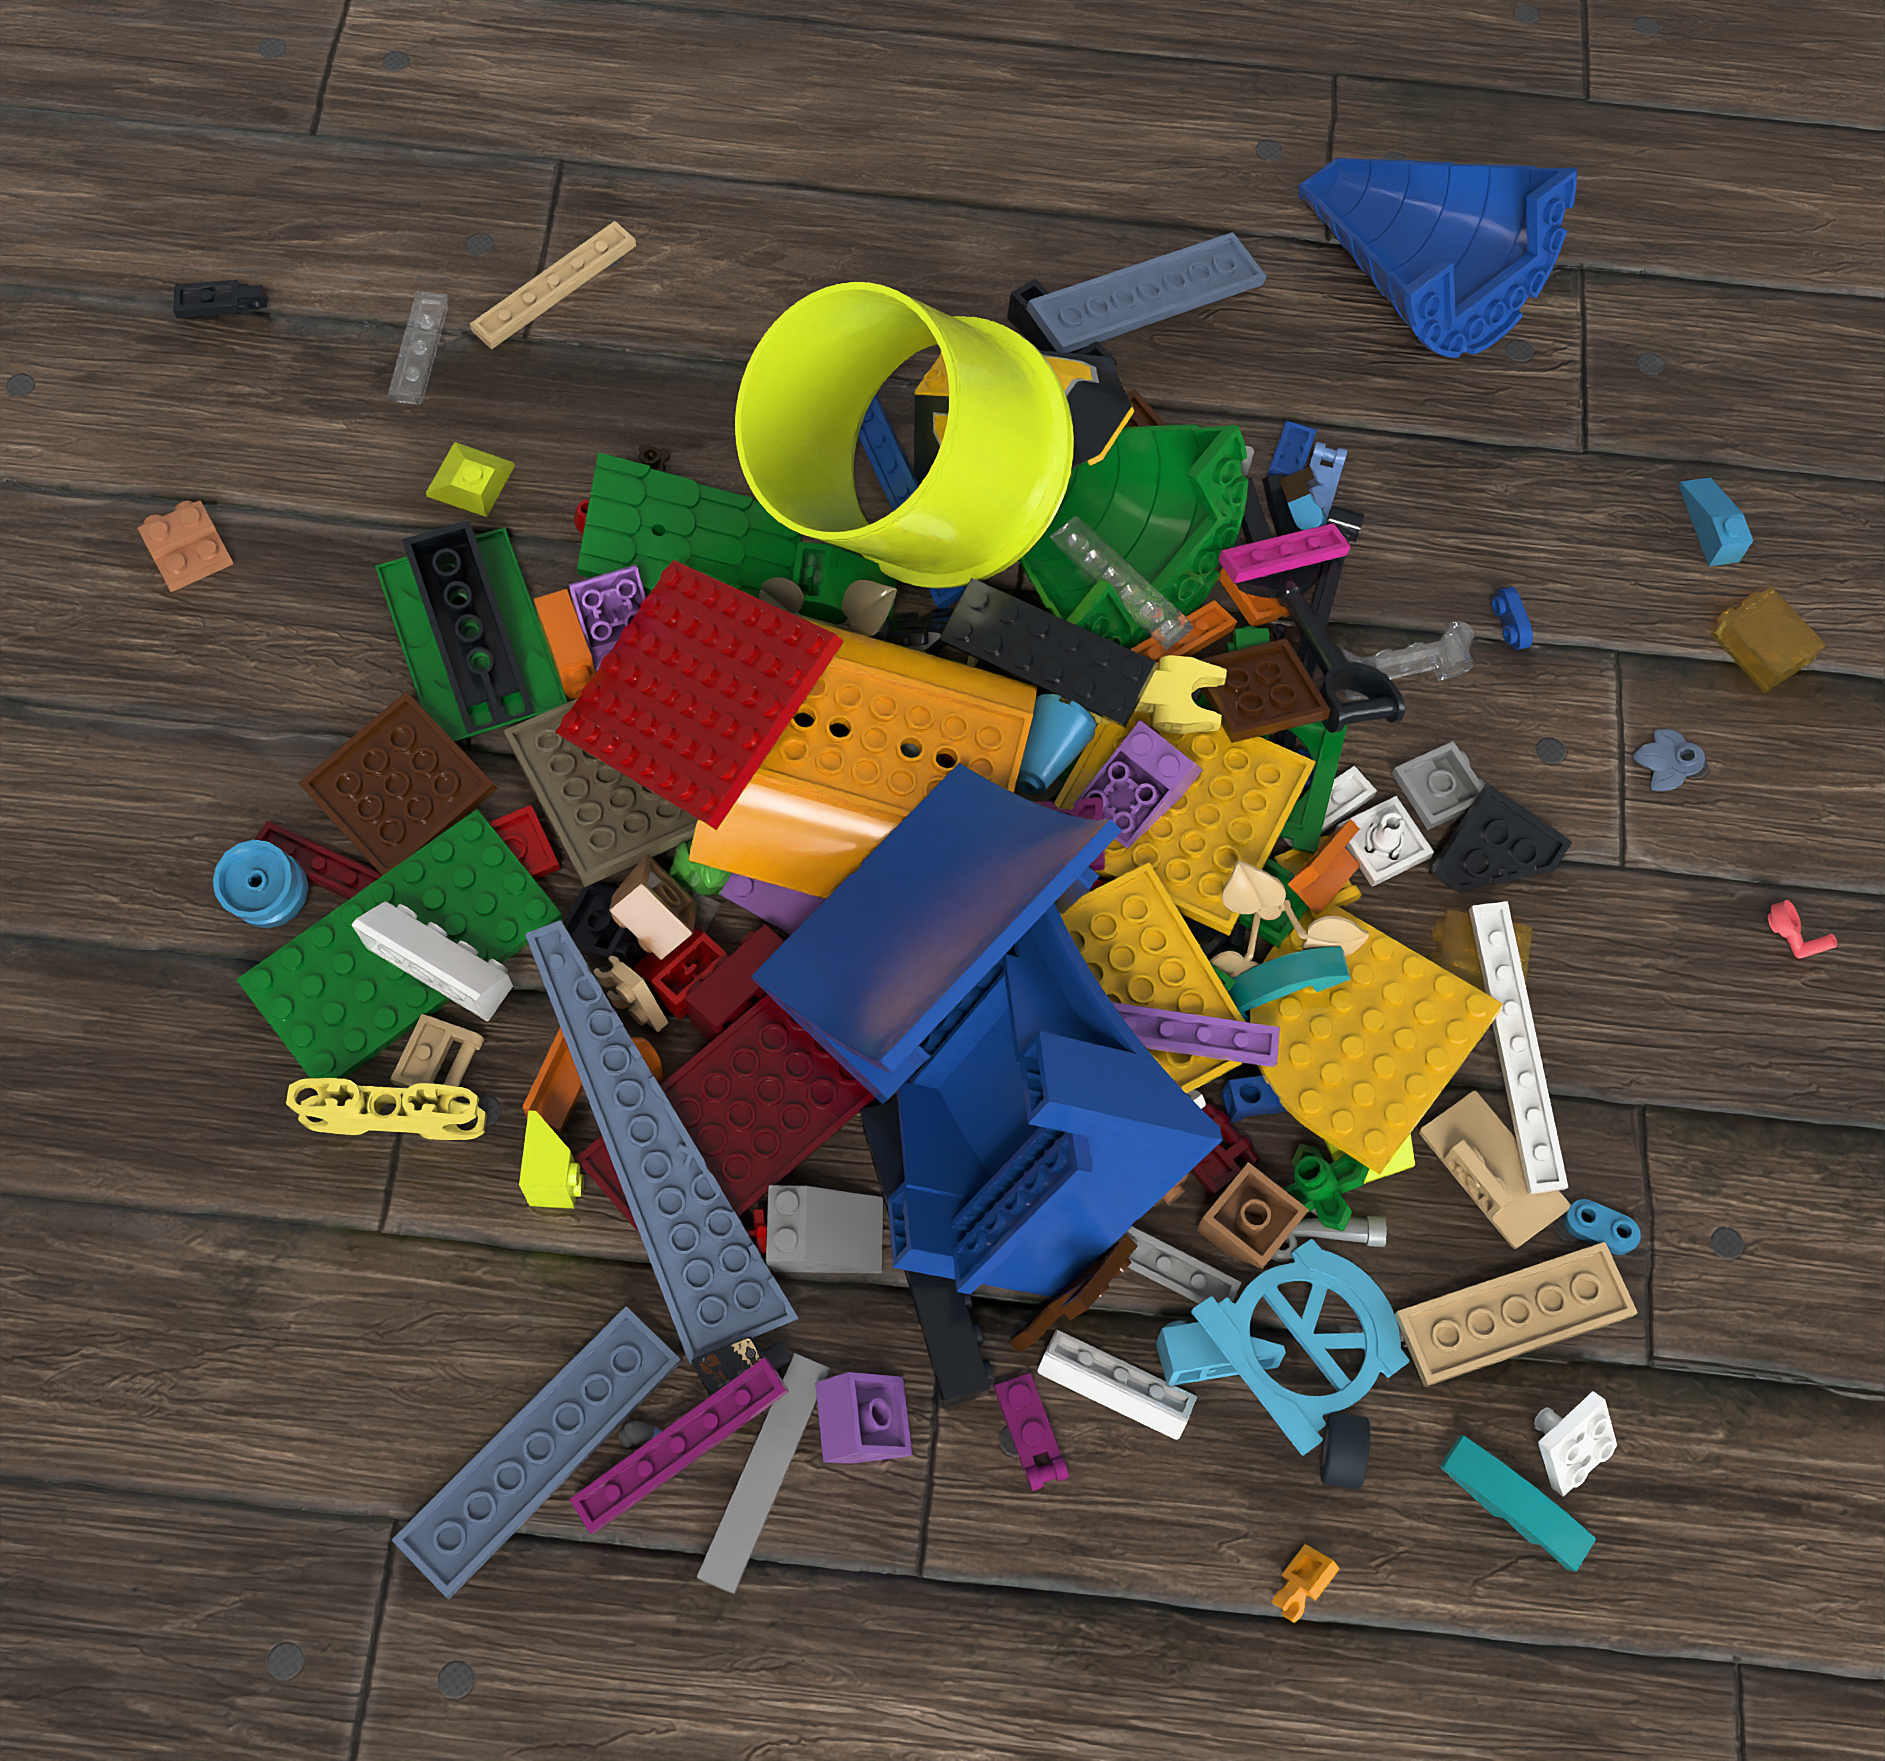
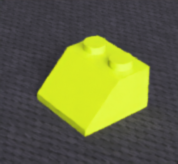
M528 1111L519 1186L529 1206L575 1209L576 1197H582L584 1190V1174H580V1164L575 1163L570 1149L537 1111Z

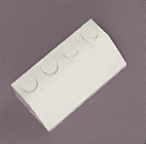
M385 901L355 919L352 927L368 950L487 1022L513 987L507 975L509 970L494 959H490L487 963L477 957L478 951L471 945L461 940L458 944L446 938L448 935L446 931L432 922H429L427 926L416 920L418 916L402 904H399L396 908Z

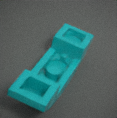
M1341 946L1315 948L1275 958L1241 973L1233 978L1236 982L1228 994L1246 1021L1250 1019L1248 1013L1250 1009L1311 985L1316 992L1350 980L1351 976L1344 950Z

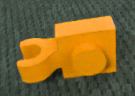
M1304 1544L1281 1574L1287 1584L1275 1594L1272 1603L1283 1610L1281 1614L1285 1618L1295 1623L1304 1612L1306 1597L1309 1596L1316 1601L1340 1568L1334 1560Z

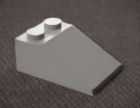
M769 1185L766 1264L770 1272L882 1273L883 1197L811 1186Z

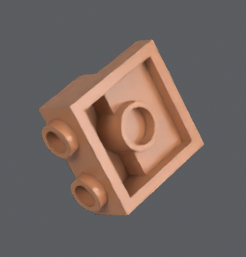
M189 500L180 502L175 507L174 512L165 516L151 515L144 520L142 526L137 527L170 592L233 565L229 553L200 500L194 503Z

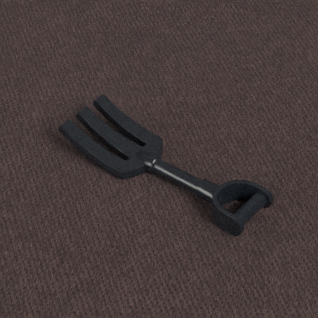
M1284 474L1270 475L1262 479L1277 537L1301 531L1294 522L1279 479L1284 477ZM1247 478V500L1241 527L1247 544L1274 537L1259 503L1253 479ZM1239 534L1234 547L1243 545ZM1318 563L1236 583L1238 590L1244 593L1264 598H1276L1280 606L1286 608L1315 654V661L1325 676L1319 692L1330 708L1329 718L1321 721L1328 732L1342 731L1344 725L1383 718L1391 723L1402 720L1405 713V703L1396 685L1385 673L1373 666L1360 662H1348L1339 646L1333 644L1303 597V593L1316 583L1320 575L1321 568ZM1351 690L1361 693L1369 699L1341 704L1334 691Z

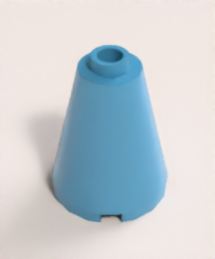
M1042 694L1036 697L1033 718L1016 781L1021 791L1027 794L1043 793L1093 740L1096 723L1090 713L1080 704L1071 701L1069 705L1060 702L1061 696L1056 694Z

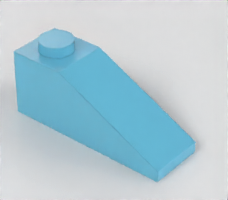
M1174 1321L1161 1329L1156 1341V1347L1167 1387L1239 1374L1199 1322L1187 1324L1186 1321ZM1250 1336L1252 1349L1263 1370L1278 1368L1286 1354L1284 1346Z

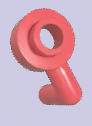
M1784 900L1771 906V913L1768 914L1769 925L1774 933H1780L1782 937L1787 939L1796 958H1805L1838 946L1833 934L1804 943L1800 933L1801 921L1794 905L1789 900Z

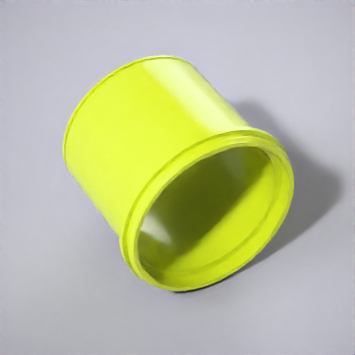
M869 282L836 284L811 293L786 310L772 324L755 348L743 375L736 405V446L743 474L753 494L770 515L789 529L800 534L860 553L865 559L878 563L880 570L886 575L919 587L947 589L967 586L971 578L982 581L1016 563L1036 544L1051 524L1061 505L1071 474L1074 435L1069 404L1053 368L1039 350L1023 336L1004 325L977 317H952L884 285ZM938 344L945 361L949 383L948 419L939 452L928 474L914 493L892 513L869 525L860 510L854 480V457L861 424L874 396L892 372L915 353Z

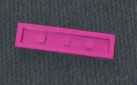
M1332 523L1221 551L1218 560L1233 582L1239 583L1347 556L1351 546L1336 525Z

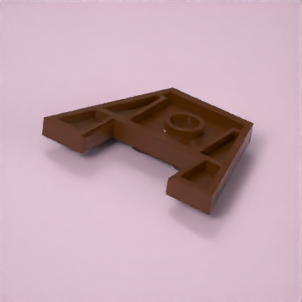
M1128 1235L1115 1242L1074 1282L1066 1287L1058 1296H1054L1009 1343L1020 1353L1036 1343L1058 1317L1065 1314L1069 1320H1072L1089 1309L1093 1302L1100 1298L1110 1287L1108 1283L1111 1279L1119 1276L1131 1264L1129 1257L1138 1245Z

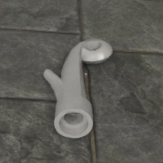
M1315 1209L1310 1211L1311 1213L1318 1216ZM1350 1216L1344 1231L1324 1227L1319 1218H1304L1285 1240L1289 1248L1286 1250L1278 1249L1271 1259L1282 1263L1292 1260L1293 1258L1290 1254L1298 1248L1295 1237H1316L1366 1243V1246L1385 1247L1387 1234L1385 1216H1366V1218Z

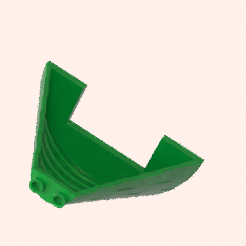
M1198 424L1124 427L1103 460L1091 466L1087 461L1071 469L1072 476L1069 478L1065 495L1051 524L1036 544L1019 559L1026 575L1035 586L1048 611L1061 619L1128 649L1134 648L1195 612L1219 579L1221 573L1216 570L1219 556L1222 550L1234 548L1244 516L1248 479L1241 475V461L1247 459V451L1239 426L1232 424L1229 426L1199 427Z

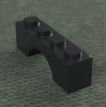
M1034 279L1011 292L1007 319L1038 350L1057 352L1026 309L1029 300L1049 294ZM1098 341L1084 348L1069 352L1073 354L1110 357L1115 368L1117 365V361Z

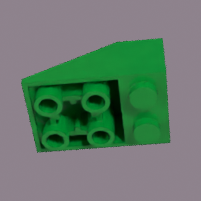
M798 541L792 581L800 587L804 595V603L797 612L800 615L833 624H841L848 619L842 610L843 596L853 582L857 580H871L894 588L897 586V579L883 573L876 562L833 545ZM894 602L888 614L890 617L893 615Z

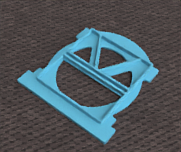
M1310 1239L1290 1254L1294 1263L1276 1266L1257 1276L1244 1289L1236 1303H1233L1228 1297L1217 1303L1210 1296L1191 1310L1195 1318L1302 1456L1323 1441V1438L1318 1433V1431L1326 1426L1323 1415L1339 1412L1352 1406L1371 1389L1380 1372L1389 1378L1410 1362L1409 1358L1401 1350L1400 1332L1393 1309L1379 1286L1352 1262L1334 1253L1321 1250L1313 1239ZM1292 1281H1307L1312 1284L1302 1319L1278 1290V1285ZM1327 1289H1331L1340 1295L1351 1306L1361 1323L1363 1333L1313 1334ZM1262 1296L1336 1389V1393L1325 1396L1298 1394L1279 1385L1263 1370L1254 1354L1250 1340L1251 1316ZM1361 1348L1365 1351L1362 1367L1353 1381L1348 1379L1325 1349Z

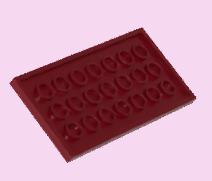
M768 994L660 1085L738 1218L768 1193L769 1185H777L856 1116L861 1109H864L875 1099L855 1077ZM601 1135L575 1157V1160L639 1233Z

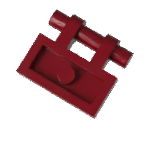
M1211 1102L1202 1110L1220 1126L1222 1138L1229 1144L1230 1148L1225 1151L1218 1144L1190 1172L1213 1198L1240 1173L1241 1169L1234 1162L1236 1159L1241 1158L1245 1164L1249 1162L1254 1166L1260 1160V1157L1253 1151V1144L1246 1136L1242 1138L1232 1127L1229 1116L1224 1111L1220 1113Z

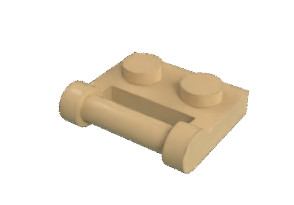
M421 1014L390 1080L394 1085L403 1088L419 1083L435 1084L433 1082L454 1040L462 1043L443 1085L459 1087L475 1050H480L484 1038L473 1031Z

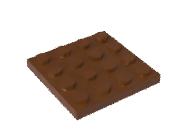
M407 691L298 783L382 876L461 821L497 790L494 783Z

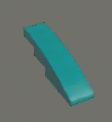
M1459 1435L1439 1467L1494 1517L1505 1519L1530 1543L1542 1546L1567 1570L1577 1572L1596 1538L1531 1483L1469 1438Z

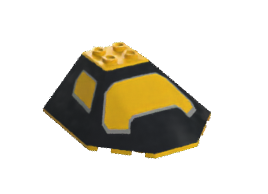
M1039 350L1053 368L1069 404L1074 435L1071 469L1087 461L1091 466L1103 460L1134 413L1132 404L1112 359L1106 356ZM942 352L915 390L914 474L919 485L928 474L937 457L947 425L949 383Z

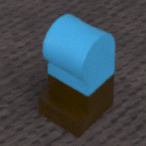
M1310 466L1279 479L1294 522L1301 531L1327 525V516L1317 505L1311 489L1320 484L1315 471Z

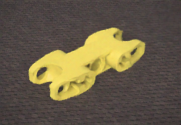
M1173 655L1161 657L1159 669L1154 672L1134 712L1153 714L1152 727L1162 732L1187 734L1217 731L1220 729L1222 715L1198 707L1192 700L1191 694L1198 688L1224 685L1227 670L1193 657ZM1062 698L1059 699L1060 702L1070 704V702ZM1088 711L1096 724L1104 725L1112 723L1111 721Z
M308 1078L298 1080L289 1085L286 1100L287 1106L299 1114L298 1120L306 1128L312 1131L334 1134L360 1135L371 1130L419 1133L424 1138L435 1140H469L485 1133L487 1119L486 1112L478 1107L479 1098L476 1094L463 1087L419 1083L408 1088L357 1086L354 1082L347 1079ZM312 1088L317 1091L318 1095L303 1100L301 1105L296 1103V1097L301 1090ZM461 1096L466 1097L470 1100V1104L457 1102L453 1099ZM396 1104V1108L391 1114L380 1115V1111L385 1105ZM308 1116L317 1117L323 1120L320 1122H311L308 1119ZM478 1116L477 1125L473 1129L464 1131L458 1128L457 1124L467 1123Z

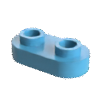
M1577 1200L1564 1213V1226L1573 1237L1591 1245L1606 1242L1612 1254L1625 1255L1632 1251L1640 1242V1229L1633 1219L1591 1200ZM1581 1212L1590 1215L1591 1223L1585 1222L1582 1219ZM1617 1228L1624 1229L1627 1233V1238L1620 1237L1617 1233Z

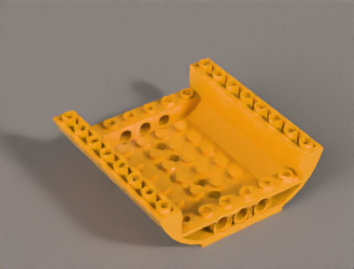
M800 617L835 633L844 642L717 831L697 820L688 861L827 899L850 874L855 873L861 867V863L959 763L987 780L1014 793L1033 718L1037 686ZM806 713L813 718L814 723L809 727H801L795 723L794 717L797 714ZM841 723L849 729V734L845 737H836L830 732L829 727L833 724ZM908 743L913 744L919 749L920 755L915 758L906 757L901 752L900 747ZM948 754L953 757L955 765L951 768L941 767L936 761V756Z

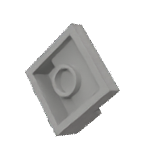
M1454 741L1395 767L1392 772L1396 782L1427 830L1451 819L1453 823L1463 819L1485 785L1471 769L1467 755L1458 749Z

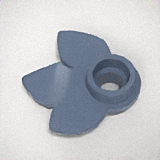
M1672 729L1655 730V743L1643 745L1633 755L1634 761L1654 771L1651 780V790L1668 791L1680 787L1685 781L1686 776L1698 773L1705 763L1704 751L1698 745L1686 742L1680 733ZM1691 755L1693 756V759L1690 761H1685L1681 758V756Z

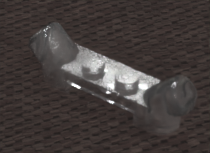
M1454 621L1448 624L1439 641L1428 644L1418 642L1405 649L1397 651L1387 649L1377 653L1375 656L1366 658L1360 657L1342 647L1339 648L1348 662H1360L1373 666L1385 673L1390 679L1434 670L1438 681L1460 676L1474 666L1469 648L1475 639V633L1470 625L1462 621ZM1344 690L1348 699L1366 698L1361 693Z

